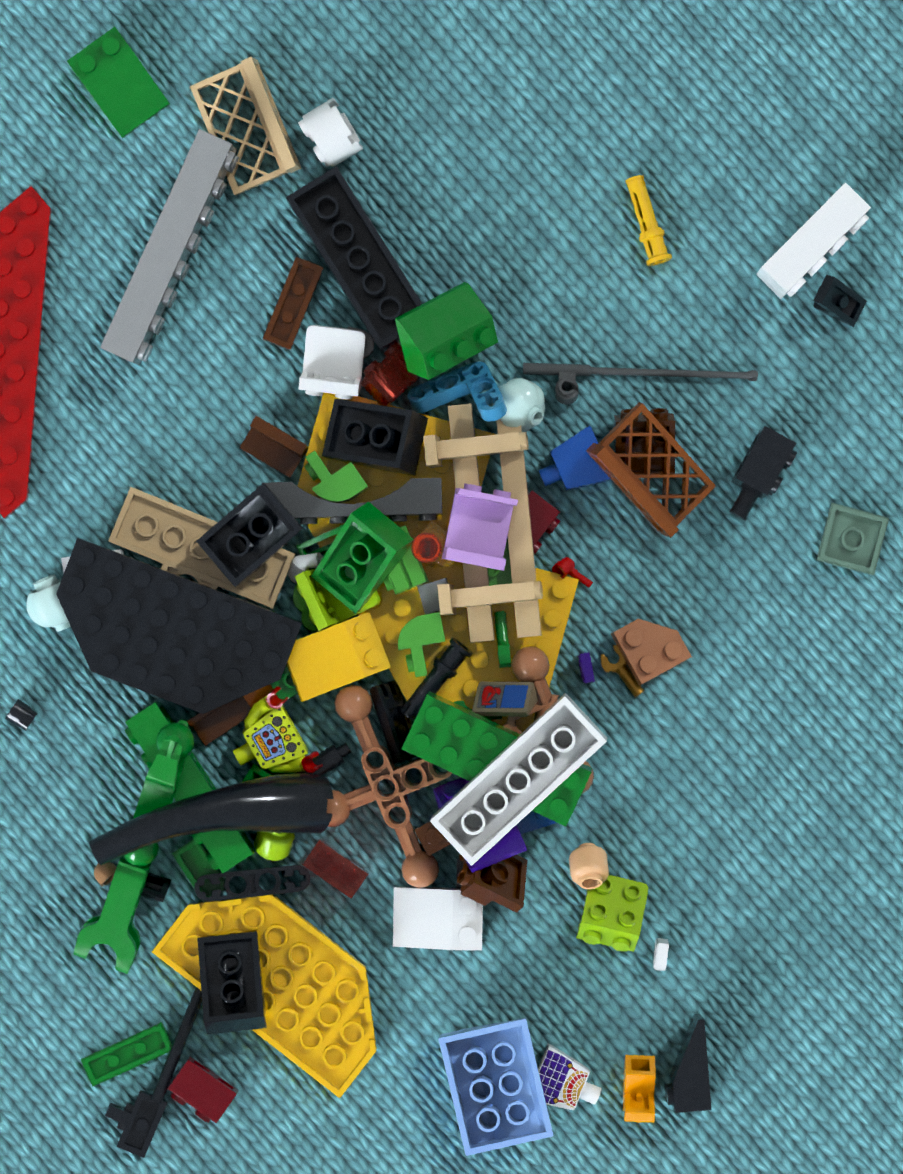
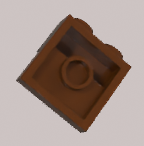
M664 408L651 409L650 412L675 439L674 414L668 413V410ZM631 409L621 410V415H614V427ZM639 414L633 420V432H646V418L642 414ZM652 427V432H658L654 427ZM617 436L614 439L615 453H625L626 436ZM632 436V453H645L646 436ZM652 436L651 453L664 452L665 439L662 436ZM620 457L625 463V457ZM631 457V471L634 474L644 473L645 457ZM651 457L650 473H663L664 457ZM675 457L670 458V473H675Z
M461 854L459 855V859L464 862L463 868L457 876V883L461 885V895L484 906L494 901L516 913L523 908L527 859L514 855L472 873L464 857Z

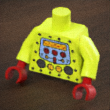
M277 686L251 707L244 720L245 728L242 732L247 743L234 749L233 753L241 766L256 758L262 769L268 768L271 772L297 773L306 771L313 773L323 767V764L315 765L312 761V758L318 756L319 753L314 751L305 756L308 754V749L283 705L288 700V697L279 699L276 693L281 688Z

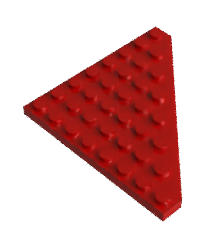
M32 186L0 212V514L5 519L28 500L29 472L31 470L32 435L35 420V398L39 371L38 361L41 346L42 312L46 285L45 275L52 211Z

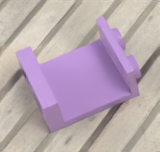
M464 483L463 489H455L442 559L504 571L506 559L503 556L513 506H517L518 500L510 498L511 492L494 489L492 495L482 493L481 486Z

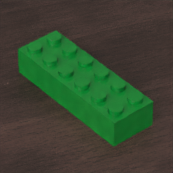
M429 691L402 746V750L471 781L520 734ZM582 764L532 811L566 827L592 773V768Z
M161 702L153 703L125 721L128 726L125 729V733L133 745L139 744L145 752L141 757L149 769L159 752L156 744L158 732L165 725L173 723ZM193 751L185 758L184 770L174 795L176 801L216 789ZM211 831L191 834L195 842L199 846L204 844L210 853L206 855V858L215 871L220 869L222 873H225L256 852L244 831Z

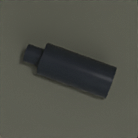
M346 742L337 748L333 744L320 752L318 756L312 758L315 765L323 764V767L311 774L326 775L345 763L343 758L352 753Z

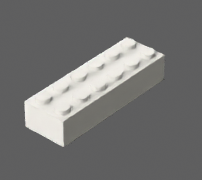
M565 693L431 817L430 822L472 866L607 742V737Z

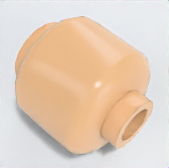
M583 843L571 852L569 865L570 876L573 882L584 889H595L607 880L609 867L608 857L604 849L593 843Z

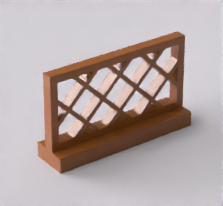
M638 402L598 444L593 443L586 450L590 457L656 530L670 538L679 530L677 526L716 487L641 402ZM641 413L646 418V432H633V420ZM652 427H654L658 432H652ZM617 436H626L625 453H615L609 446ZM632 436H646L645 453H632ZM652 436H662L665 439L664 452L651 453ZM620 457H625V463ZM631 457H645L644 473L634 474L631 471ZM651 457H664L663 473H650ZM671 457L682 458L683 473H670ZM689 477H698L705 484L696 494H688ZM650 478H663L662 494H652L649 491ZM669 478H682V494H669ZM681 498V510L673 517L668 512V499Z

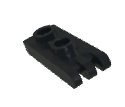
M395 680L371 687V698L393 764L417 757L402 750L412 725L410 719L400 710L404 706V701L398 684Z

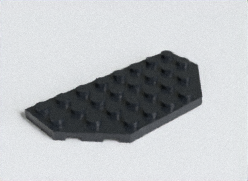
M81 538L76 540L56 593L92 672L202 714L280 680L302 625V622Z

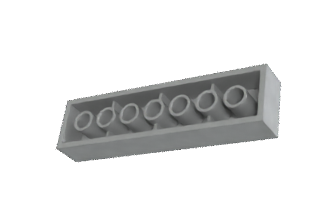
M201 129L198 130L100 348L139 366L141 361L146 362L153 349L150 341L154 334L159 335L165 319L162 318L166 306L171 308L178 292L174 291L178 280H184L190 265L187 264L190 253L195 254L201 244L200 231L203 226L208 227L212 220L214 211L211 210L215 198L220 200L227 185L224 183L227 172L232 173L237 165L239 157L236 156L237 150L232 143Z

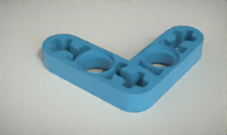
M474 362L412 388L407 395L412 410L417 413L427 412L468 394H471L482 419L485 421L499 420L507 412L502 394L488 366L484 362Z

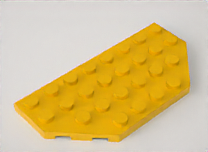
M270 894L188 904L153 949L152 953L201 990L197 938L257 931L267 1028L253 1029L252 1031L338 1098H341L377 1051L366 966L275 895Z

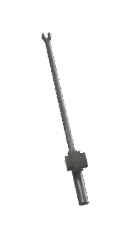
M523 363V374L559 376V381L555 386V397L558 402L566 405L574 403L578 398L579 392L576 376L597 374L748 379L749 381H757L758 371L756 370L727 372L591 367L584 364Z

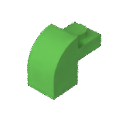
M315 450L305 457L308 464L304 467L314 481L318 478L321 480L312 490L323 500L344 503L352 500L369 488L352 462L331 475Z
M440 612L417 616L406 623L400 632L398 650L410 648L411 654L406 655L409 673L415 672V677L428 675L422 646L445 642Z

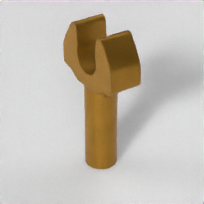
M614 645L613 649L618 654L619 661L616 664H612L604 654H601V667L606 673L609 671L616 672L633 696L637 697L644 689L641 685H638L633 674L626 666L627 663L618 646Z

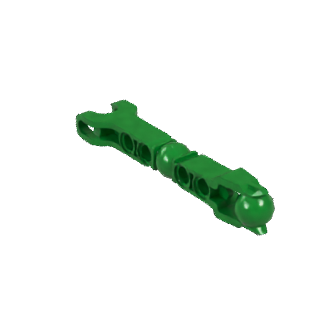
M180 720L177 723L173 722L165 725L158 732L156 744L159 752L146 775L133 819L172 803L184 770L185 758L191 754L194 748V736L188 726V722ZM158 842L121 856L102 913L90 917L85 922L79 932L73 954L75 956L85 959L94 945L107 944L114 949L117 955L115 969L128 974L141 944V938L138 930L134 927L133 919L150 866L158 855Z

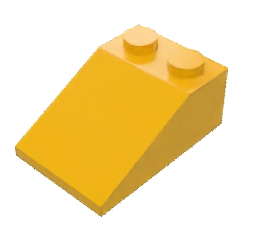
M370 612L296 640L287 662L288 670L291 673L290 675L301 702L391 668Z

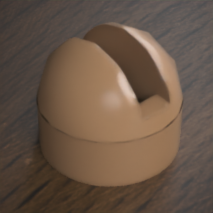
M111 862L103 865L98 863L94 868V876L101 887L112 882L117 867Z

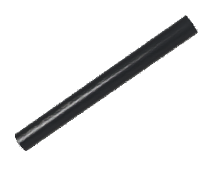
M195 988L150 1099L160 1104L164 1099L202 1004V993L198 988Z

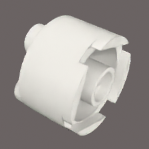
M334 98L302 116L303 120L298 122L305 136L309 137L312 142L315 141L316 146L313 147V150L320 162H324L327 167L329 165L334 167L363 149V146L359 143L360 139L345 113L340 114L337 109L339 104Z

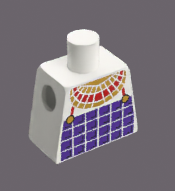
M548 1044L538 1067L546 1104L575 1110L580 1098L595 1105L602 1088L586 1082L590 1069L553 1045Z

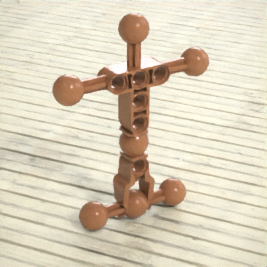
M529 646L523 647L516 652L511 666L513 674L519 681L534 683L538 701L530 714L535 713L534 721H536L558 700L559 695L551 694L545 679L550 666L548 657L541 649ZM346 686L336 695L334 702L335 710L340 718L352 723L363 750L361 763L369 784L345 794L332 790L333 799H327V813H332L328 827L340 826L348 819L351 810L377 801L385 823L395 830L406 858L401 867L403 878L412 887H428L437 879L439 866L433 855L428 856L421 849L410 822L412 809L406 794L450 777L452 773L449 771L439 772L435 769L434 764L421 758L395 768L388 750L384 746L379 745L368 718L372 708L371 696L361 686ZM508 717V722H505L502 726L521 734V730L516 726V720L523 717ZM376 751L383 756L384 761L381 766L375 767L368 762V754L370 752ZM585 761V762L583 763V764H585V765L591 767L590 764H589L587 761ZM411 768L420 770L422 781L411 783L406 776L407 770ZM593 769L582 794L589 790L593 784ZM383 779L391 780L395 786L394 792L384 794L379 789V782ZM393 807H401L406 813L405 820L400 822L394 821L390 816V810Z

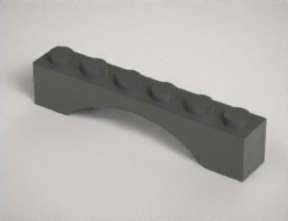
M411 478L398 490L385 497L370 501V503L384 515L389 516V519L393 522L407 521V516H419V521L437 520V515H443L442 479ZM293 482L265 483L295 519H300V524H318L317 518H329V523L331 524L345 523L353 511L367 503L345 504L319 499L303 491Z

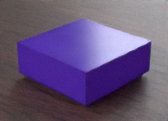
M590 652L578 654L577 658L582 682H595Z

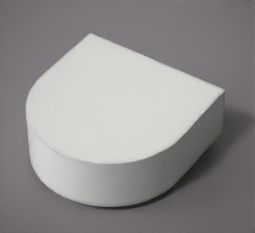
M657 938L655 940L653 968L655 970H666L669 949L668 939Z

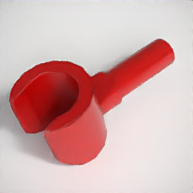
M569 557L562 558L552 567V572L561 574L560 577L562 579L569 574L571 577L579 579L588 588L593 583L575 569V563Z

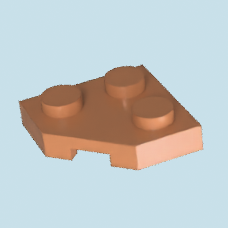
M639 618L611 633L639 686L692 657L677 630Z

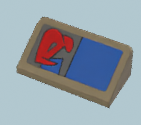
M481 681L477 687L472 712L481 716L527 717L538 701L534 683Z

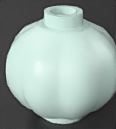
M515 378L498 387L507 407L506 414L500 418L504 425L508 427H518L521 425L522 432H526L541 423L545 412V398L542 389L538 385L524 378Z
M54 574L33 583L35 589L28 594L26 607L33 622L42 627H55L58 632L71 626L56 595L62 579L57 580Z

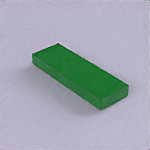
M162 1021L80 1060L93 1087L170 1052L172 1041Z

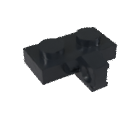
M140 1090L134 1105L127 1102L124 1108L110 1103L105 1116L118 1121L117 1128L123 1131L117 1147L144 1158L168 1101L163 1099L160 1104L150 1100L152 1094Z

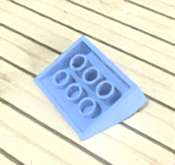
M526 1018L466 1028L439 1036V1044L466 1156L554 1136Z

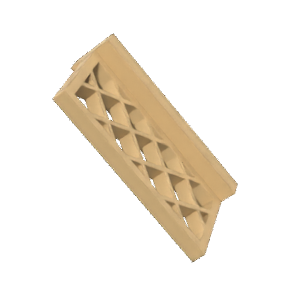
M253 57L240 61L241 64L190 86L208 133L218 137L217 133L223 135L222 139L225 141L230 138L242 143L237 154L239 159L232 173L227 172L226 174L235 196L286 173H293L302 169L259 62ZM239 72L244 80L240 94L226 88L230 76ZM223 80L221 86L215 84V83H217V82ZM210 85L218 88L219 92L214 104L211 105L204 102L199 90ZM247 90L251 98L245 96ZM224 91L238 96L232 113L218 108ZM243 99L254 104L255 111L251 121L237 115ZM206 106L212 108L210 114L208 113ZM216 111L231 116L225 132L214 128L212 121ZM258 117L262 125L256 123ZM235 118L249 123L243 140L229 135ZM254 126L263 129L267 136L262 148L248 143ZM269 144L273 152L267 150ZM246 146L261 151L255 167L240 162ZM265 153L276 158L279 169L270 173L259 170ZM241 165L253 170L249 182L238 187L234 177L238 166ZM257 173H260V174H263V175H264V176H261V177L255 179L256 176H257Z

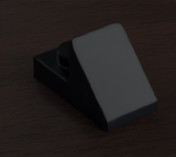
M826 274L813 300L815 302L813 306L817 310L854 327L867 301L836 277Z

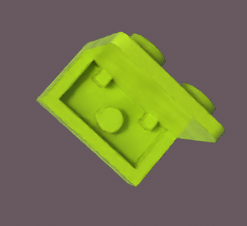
M315 569L307 570L294 576L297 582V590L304 598L309 609V617L313 624L316 625L318 631L344 622L380 603V597L376 590L363 608L355 614L311 577Z
M609 875L600 887L587 889L583 914L576 938L592 945L602 944L611 946L617 951L634 952L643 921L648 894L647 884Z

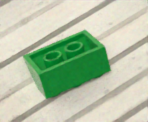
M463 282L395 318L407 371L427 380L498 343L492 315L467 282Z

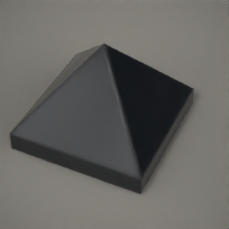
M149 872L141 896L151 901L163 902L172 880Z

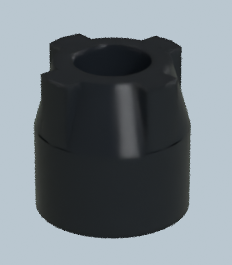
M18 699L5 719L26 731L38 713Z

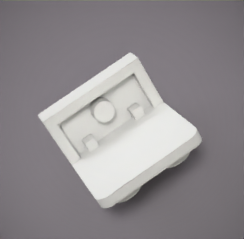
M310 325L306 331L303 372L299 379L298 390H306L305 393L312 396H322L323 392L332 393L339 399H352L353 396H358L362 381L366 341L365 332L362 330Z

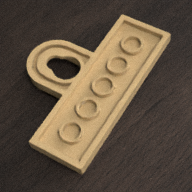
M130 487L108 540V542L162 563V570L178 576L191 575L199 584L215 590L221 587L272 609L283 587L291 562L296 555L281 548L242 584L234 587L196 542L218 522L133 487Z

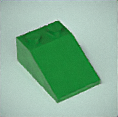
M115 26L67 60L73 72L122 139L170 105Z
M368 501L349 515L311 577L357 614L399 563L414 539Z

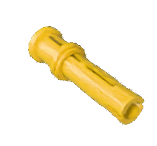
M644 175L628 178L625 182L641 230L639 241L644 244L648 257L646 264L647 266H654L672 259V255L666 249L663 239L665 232L661 227H658L644 181Z

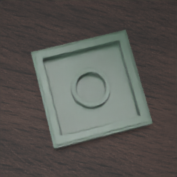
M831 503L816 560L874 575L889 518Z

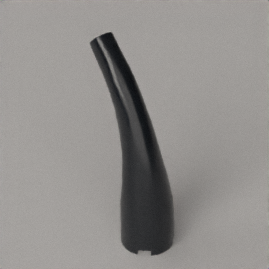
M297 773L255 778L191 796L147 812L90 840L89 845L97 862L103 865L148 845L170 838L202 832L322 833L326 830L332 818V813H327V799H333V792L328 779L324 775Z

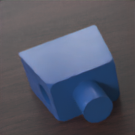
M591 426L586 427L550 451L549 454L553 464L538 470L545 487L561 480L565 491L611 480L586 452L593 443L598 444Z

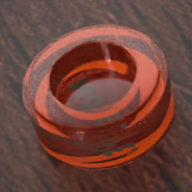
M431 533L419 534L412 542V554L422 563H431L441 553L440 540Z

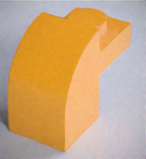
M625 1055L623 1079L625 1122L654 1123L655 1056Z

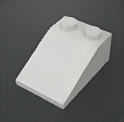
M394 887L393 947L482 951L483 905L461 895V889Z

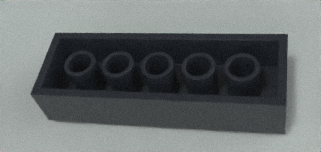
M336 166L290 194L286 199L380 352L400 341L395 318L420 306L422 302Z

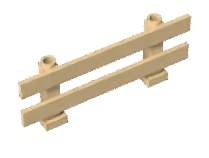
M472 404L448 406L451 439L440 441V437L437 435L423 436L426 466L430 468L443 467L442 460L453 459L455 488L463 489L464 483L480 486L477 456L500 454L503 491L511 492L510 498L517 499L518 503L517 506H513L508 531L512 583L489 586L488 568L463 563L465 588L454 589V585L449 583L437 585L440 615H456V608L467 607L470 643L495 641L491 605L514 602L517 638L542 636L538 599H543V589L541 581H536L524 450L529 449L527 432H522L521 425L518 427H508L499 419L497 420L498 434L475 437Z

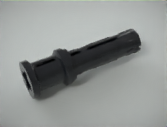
M451 638L449 641L450 646L440 658H435L434 668L404 706L401 707V712L411 720L415 721L428 692L436 694L448 678L452 679V677L457 675L456 670L466 657L470 658L473 655L472 651L457 639Z

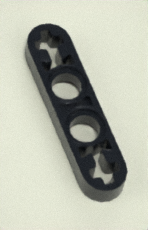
M299 865L206 874L196 880L194 891L197 897L203 901L300 892L308 887L310 874L306 868ZM294 870H298L300 875H304L305 879L300 881L299 887H295L293 882H285V889L280 890L281 879L278 871H284L283 877L293 876ZM264 873H270L275 877V885L270 890H263L259 886V878ZM235 876H241L246 882L244 891L238 894L232 892L229 888V882ZM219 877H225L224 889L226 895L220 896L221 889L211 891V896L209 897L206 896L205 892L200 891L199 887L204 885L206 879H209L211 884H221Z

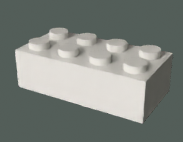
M845 182L760 268L756 275L780 299L786 294L792 297L805 284L806 280L803 277L807 273L812 277L827 261L824 256L828 252L833 256L848 240L845 235L849 231L854 235L869 219L866 213L871 207Z

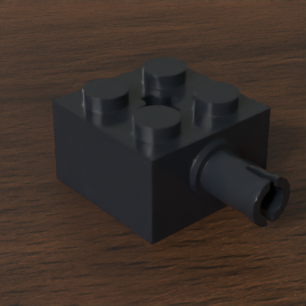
M767 426L759 430L731 481L742 489L732 509L729 511L731 514L746 521L757 498L763 499L768 494L771 496L775 494L783 480L779 476L782 468L785 470L787 467L789 468L797 454L793 450L796 442Z

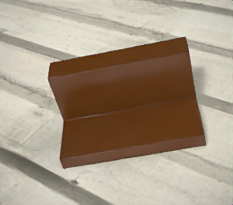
M255 416L250 425L251 429L242 442L240 449L291 478L306 453L308 446Z
M242 696L207 713H199L187 722L189 726L194 728L204 745L207 746L244 721L251 707Z

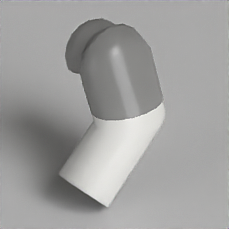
M321 553L295 556L288 570L289 579L297 583L294 576L308 569L317 568L323 558Z

